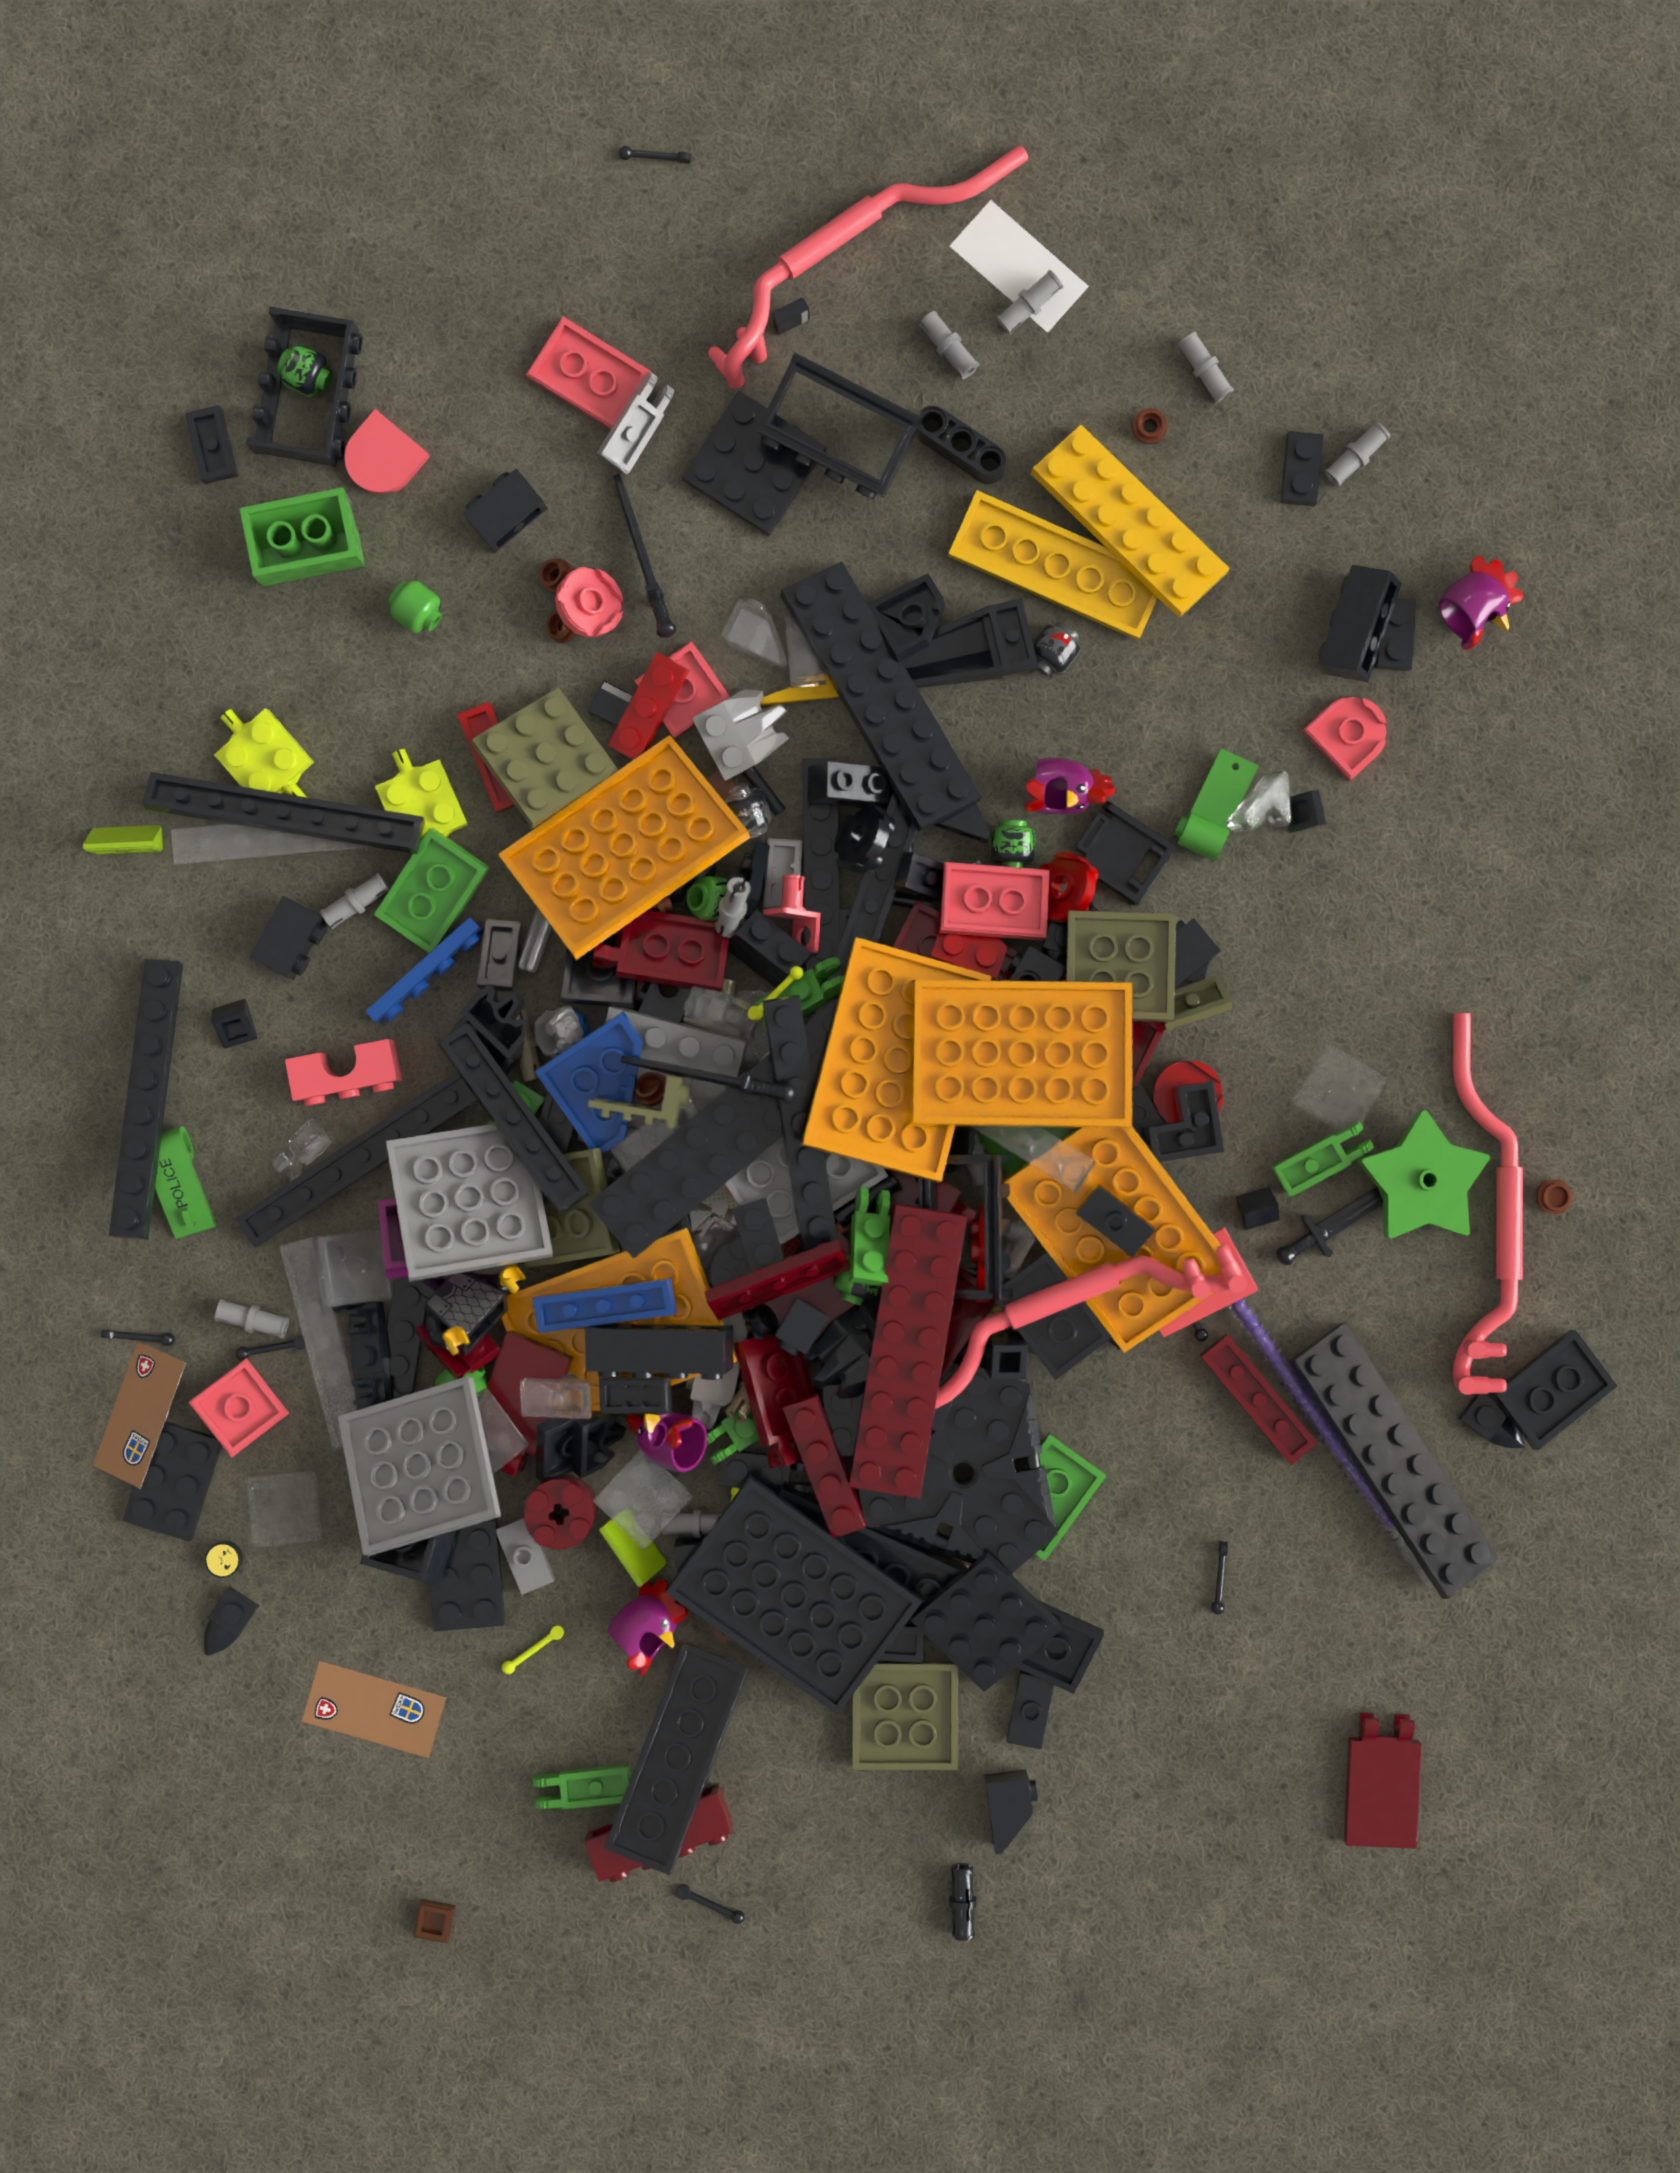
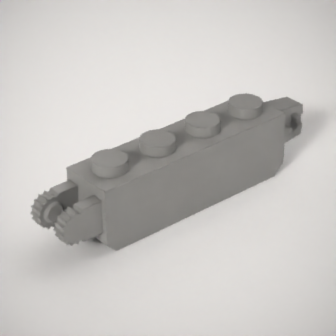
M749 1264L746 1267L737 1266L736 1272H738L739 1277L751 1272ZM710 1272L708 1284H709V1286L713 1287V1285H712V1283H711V1272ZM742 1312L722 1319L724 1325H733V1350L736 1358L737 1354L734 1343L745 1340L748 1336ZM738 1361L734 1363L732 1370L723 1374L722 1379L704 1380L701 1379L700 1375L686 1382L685 1389L692 1390L690 1399L693 1400L692 1417L701 1421L706 1429H713L721 1406H726L733 1401L740 1373Z

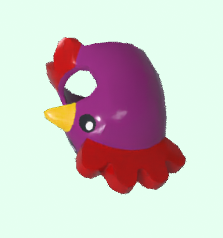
M1481 556L1474 557L1469 565L1470 573L1457 580L1439 601L1440 615L1452 632L1462 639L1461 647L1463 650L1471 649L1480 642L1484 624L1487 621L1495 623L1508 631V609L1524 598L1523 592L1514 587L1518 581L1517 574L1514 571L1506 574L1503 573V564L1499 560L1493 559L1489 564H1486Z
M1054 757L1038 759L1036 778L1029 780L1025 785L1026 792L1033 798L1027 801L1024 807L1028 812L1035 811L1043 814L1081 813L1088 807L1089 803L1106 802V797H1110L1115 793V786L1111 784V777L1108 775L1100 774L1098 769L1088 770L1082 763L1074 760Z
M676 1412L644 1414V1417L629 1414L626 1418L627 1423L630 1425L628 1427L629 1430L637 1436V1442L642 1453L653 1463L674 1472H686L692 1470L701 1461L707 1446V1432L701 1421Z
M660 1579L655 1585L647 1581L638 1589L639 1597L626 1604L612 1619L607 1629L613 1640L628 1654L627 1667L630 1670L638 1669L637 1672L641 1676L647 1672L653 1657L663 1644L666 1643L671 1648L674 1647L673 1634L677 1623L688 1615V1608L666 1593V1588L669 1585L666 1580Z

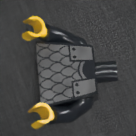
M509 1265L498 1274H466L464 1272L451 1274L444 1283H441L434 1277L424 1279L419 1286L418 1293L428 1299L424 1305L426 1313L425 1326L432 1344L436 1347L449 1349L452 1355L459 1352L466 1357L508 1311L505 1290H509L510 1293H516L519 1287L515 1282L526 1278L517 1265Z

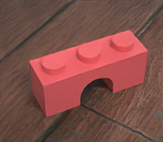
M385 1039L355 1045V1067L348 1075L339 1077L331 1071L326 1053H314L285 1059L292 1100L304 1101V1106L306 1107L326 1103L325 1096L338 1094L339 1100L360 1096L359 1089L369 1087L373 1088V1093L393 1090V1083L403 1081L395 1040Z

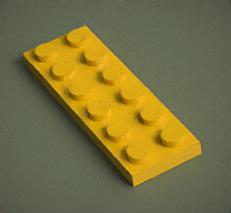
M1082 425L1076 428L1032 468L1031 475L1178 618L1187 612L1229 571L1230 568Z
M978 490L972 499L948 553L949 558L1139 641L1158 599L1106 547Z

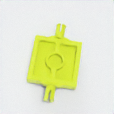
M232 709L226 711L227 715L223 714L220 719L230 728L233 735L229 742L216 752L214 756L239 785L246 788L306 797L296 783L301 774L314 761L271 711L264 709L252 721L243 724Z
M406 749L399 750L404 763H402L397 751L392 753L400 773L393 779L375 786L386 811L423 816L425 826L421 840L429 828H434L448 837L453 831L468 825L440 759L424 766L413 767Z

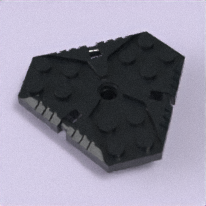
M979 1366L970 1383L959 1395L950 1402L935 1409L932 1424L934 1430L930 1436L920 1498L859 1488L858 1490L866 1527L928 1549L931 1546L943 1549V1554L970 1564L974 1563L988 1551L1012 1574L1052 1540L1058 1532L1045 1465H1041L1039 1454L1042 1453L1030 1384L1018 1379L991 1380L985 1369ZM952 1374L946 1381H944L939 1387H941L944 1383H946V1382L953 1376V1374ZM1025 1457L1027 1468L1015 1470L1014 1459ZM964 1462L971 1465L973 1471L968 1479L958 1480L953 1476V1469L957 1464ZM940 1522L952 1526L948 1536L937 1532Z

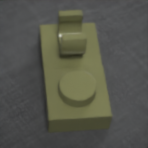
M1220 974L1175 989L1174 1021L1162 1022L1165 1030L1170 1031L1175 1027L1184 1024L1188 1025L1193 1021L1232 1010V1001Z

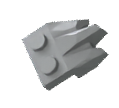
M744 689L692 717L699 734L725 781L763 761L776 752L789 739L784 732H775L773 729L774 724L788 711L779 704L762 709L760 706L764 697L762 690Z

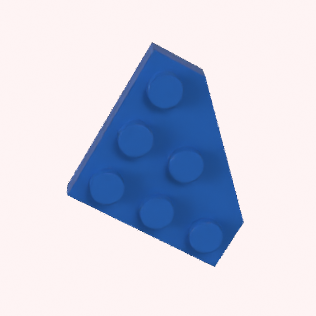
M624 1011L535 1071L588 1148H600L601 1155L627 1137L629 1121L623 1120L624 1113L616 1111L614 1116L609 1118L601 1117L602 1109L588 1107L589 1099L601 1098L633 1103L639 1067L621 1063L622 1055L641 1058L644 1041Z

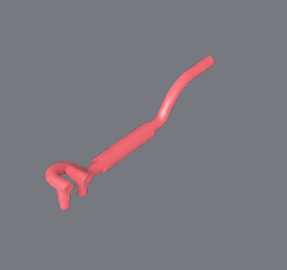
M1021 145L1016 146L975 176L958 184L927 187L897 183L886 187L873 197L867 195L780 255L778 263L765 271L756 280L753 288V310L750 321L746 328L740 327L737 329L736 337L738 340L729 350L728 354L725 355L716 346L711 347L708 351L709 358L727 379L729 387L738 389L743 386L742 363L748 355L756 364L763 363L767 358L763 333L769 316L770 292L776 285L786 278L793 280L878 221L882 217L881 212L896 202L905 201L916 204L943 205L961 202L976 196L1026 162L1028 155Z
M1453 1013V1077L1457 1094L1471 1117L1500 1142L1501 1167H1496V1279H1500V1303L1480 1319L1464 1337L1454 1359L1452 1375L1456 1389L1465 1395L1488 1394L1489 1392L1502 1393L1507 1388L1506 1380L1502 1378H1488V1376H1470V1368L1473 1359L1504 1357L1507 1353L1505 1344L1488 1343L1484 1340L1496 1328L1508 1321L1517 1308L1518 1280H1523V1167H1518V1142L1515 1133L1486 1108L1474 1089L1470 1070L1471 1013Z
M1227 1244L1216 1248L1222 1273L1203 1275L1200 1273L1198 1265L1193 1258L1182 1262L1185 1273L1165 1266L1152 1257L1142 1255L1131 1257L1114 1265H1111L1110 1262L1008 1303L1004 1305L1005 1310L978 1322L971 1332L969 1344L959 1368L946 1383L938 1388L935 1409L953 1400L970 1383L980 1365L990 1335L1010 1326H1013L1015 1330L1120 1286V1281L1144 1273L1172 1288L1191 1292L1197 1299H1204L1210 1292L1228 1289L1237 1294L1242 1293L1247 1287V1282Z

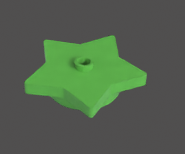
M1426 1110L1418 1111L1397 1145L1358 1159V1164L1378 1187L1383 1199L1384 1237L1392 1239L1426 1224L1458 1235L1468 1236L1470 1234L1467 1191L1488 1163L1490 1155L1451 1145ZM1425 1175L1427 1176L1426 1185L1423 1183V1178Z

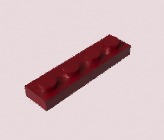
M836 1239L829 1243H822L816 1248L798 1255L789 1256L765 1268L753 1270L749 1274L732 1281L720 1283L716 1287L704 1291L709 1307L717 1320L720 1321L850 1270V1264L839 1240Z
M1228 1334L1223 1335L1199 1355L1290 1465L1295 1463L1318 1443Z
M818 1393L784 1404L785 1416L830 1534L836 1538L866 1528L862 1509L854 1488L849 1487L850 1478Z

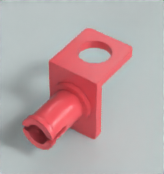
M783 875L782 906L763 909V915L793 920L792 938L801 945V933L805 927H808L811 937L809 943L803 947L810 951L811 954L818 953L821 913L806 911V908L803 907L805 877L800 875Z

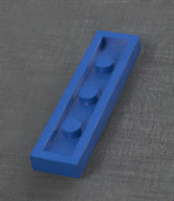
M469 917L365 1012L374 1022L382 1023L386 1020L389 1023L402 1013L404 1009L401 1005L409 997L416 999L429 988L430 985L427 981L436 973L439 976L445 974L456 963L453 958L461 950L467 953L481 941L479 934L484 929L475 919Z
M672 1278L541 1295L533 1298L538 1333L668 1316L677 1313Z

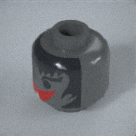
M1057 622L1056 625H1045L1033 640L1038 662L1036 670L1045 676H1049L1050 673L1056 675L1065 674L1081 652L1078 634L1060 622Z

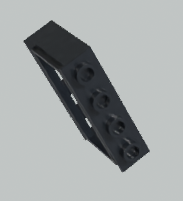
M270 307L269 315L275 322L273 338L266 337L264 349L269 356L267 372L261 371L258 378L259 386L263 390L261 407L254 406L252 412L253 420L257 424L255 438L247 437L246 445L255 454H266L336 467L337 457H342L344 454L345 438L341 434L343 423H348L350 420L351 404L347 400L349 389H354L356 385L357 370L353 368L355 355L361 354L363 336L359 333L353 320ZM291 329L344 338L324 452L272 443L282 386L281 375H278L277 367L281 355L288 349Z
M794 352L790 364L756 431L764 436L762 443L778 452L781 451L782 447H785L795 452L793 459L809 468H812L813 464L816 463L826 468L824 475L840 484H843L844 480L847 479L857 484L856 492L874 500L876 495L885 498L921 426L922 419L916 414ZM796 372L905 428L880 480L772 425V421Z
M948 1154L946 1164H984L985 1290L955 1289L954 1298L1002 1300L1013 1297L1012 1289H1003V1270L1010 1268L1011 1257L1010 1255H1003L1002 1234L1010 1232L1011 1224L1009 1219H1002V1198L1009 1197L1010 1185L1009 1183H1002L1001 1162L1011 1161V1154ZM915 1176L919 1191L915 1207L937 1210L936 1182Z

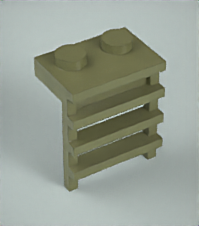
M672 1074L667 1075L662 1108L601 1098L589 1099L588 1107L602 1109L601 1117L609 1118L614 1116L616 1111L624 1113L623 1120L632 1121L636 1119V1115L646 1116L644 1124L652 1125L657 1122L658 1118L667 1120L666 1127L675 1128L678 1126L681 1107L688 1105L691 1085L685 1084L686 1077Z

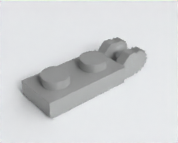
M648 372L643 377L641 383L636 388L635 394H632L596 453L623 474H628L664 417L663 412L674 394V389L669 385H665L658 392L652 405L648 403L646 399L658 380V377L652 372Z

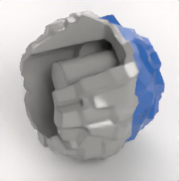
M567 1005L554 1011L545 1010L534 1024L535 1044L539 1045L543 1054L551 1056L553 1059L589 1034V1026L585 1024L587 1021L586 1017L582 1016L573 1007Z

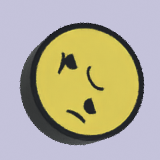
M231 1541L216 1543L210 1547L205 1556L207 1570L213 1576L219 1578L233 1575L239 1570L243 1562L241 1549Z

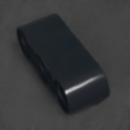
M929 405L919 412L918 416L921 417L922 423L916 435L924 445L981 483L994 484L1002 478L1006 466V455L999 446L938 406ZM928 420H935L941 425V428L936 432H929L924 429L923 423ZM957 439H963L969 443L970 448L964 452H959L952 447L951 443ZM986 458H991L998 463L999 467L994 471H987L981 466L980 462Z

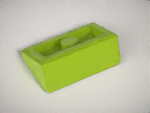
M160 825L94 828L84 841L83 850L94 855L161 852L163 850L162 828Z
M624 1508L612 1516L599 1529L637 1586L640 1587L666 1565L665 1558L630 1508Z

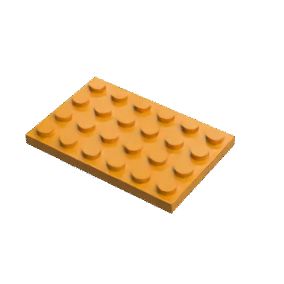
M669 735L498 855L577 960L748 840L750 835L740 820L671 735Z
M856 937L853 940L801 1145L930 1181L941 1182L955 1125H913L915 980L991 981L992 976Z
M915 980L913 1125L1131 1128L1132 983Z
M1078 1127L1002 1180V1183H1009L1010 1185L1008 1201L1067 1279L1108 1262L1114 1265L1131 1258L1129 1254L1076 1214V1210L1098 1184L1155 1227L1154 1233L1133 1257L1141 1255L1152 1257L1165 1266L1183 1273L1185 1272L1182 1262L1193 1258L1198 1265L1200 1273L1203 1275L1222 1273L1220 1269L1221 1264L1216 1254V1248L1221 1244L1133 1127ZM1140 1273L1120 1281L1119 1287L1085 1300V1302L1125 1353L1204 1299H1197L1191 1292L1172 1288L1144 1273Z
M688 1228L658 1238L634 1259L627 1251L507 1295L508 1311L501 1317L506 1332L510 1330L516 1331L574 1357L553 1417L566 1411H600L599 1378L601 1377L598 1376V1372L586 1371L585 1328L587 1327L538 1333L533 1304L534 1297L672 1278L677 1313L668 1316L616 1323L724 1325L722 1320H717L706 1301L704 1291L709 1290L710 1286ZM734 1352V1363H735V1362L738 1361V1360H737L736 1355H735V1352ZM619 1372L617 1377L632 1376V1372ZM654 1373V1376H667V1373ZM688 1374V1377L684 1379H671V1386L701 1374Z

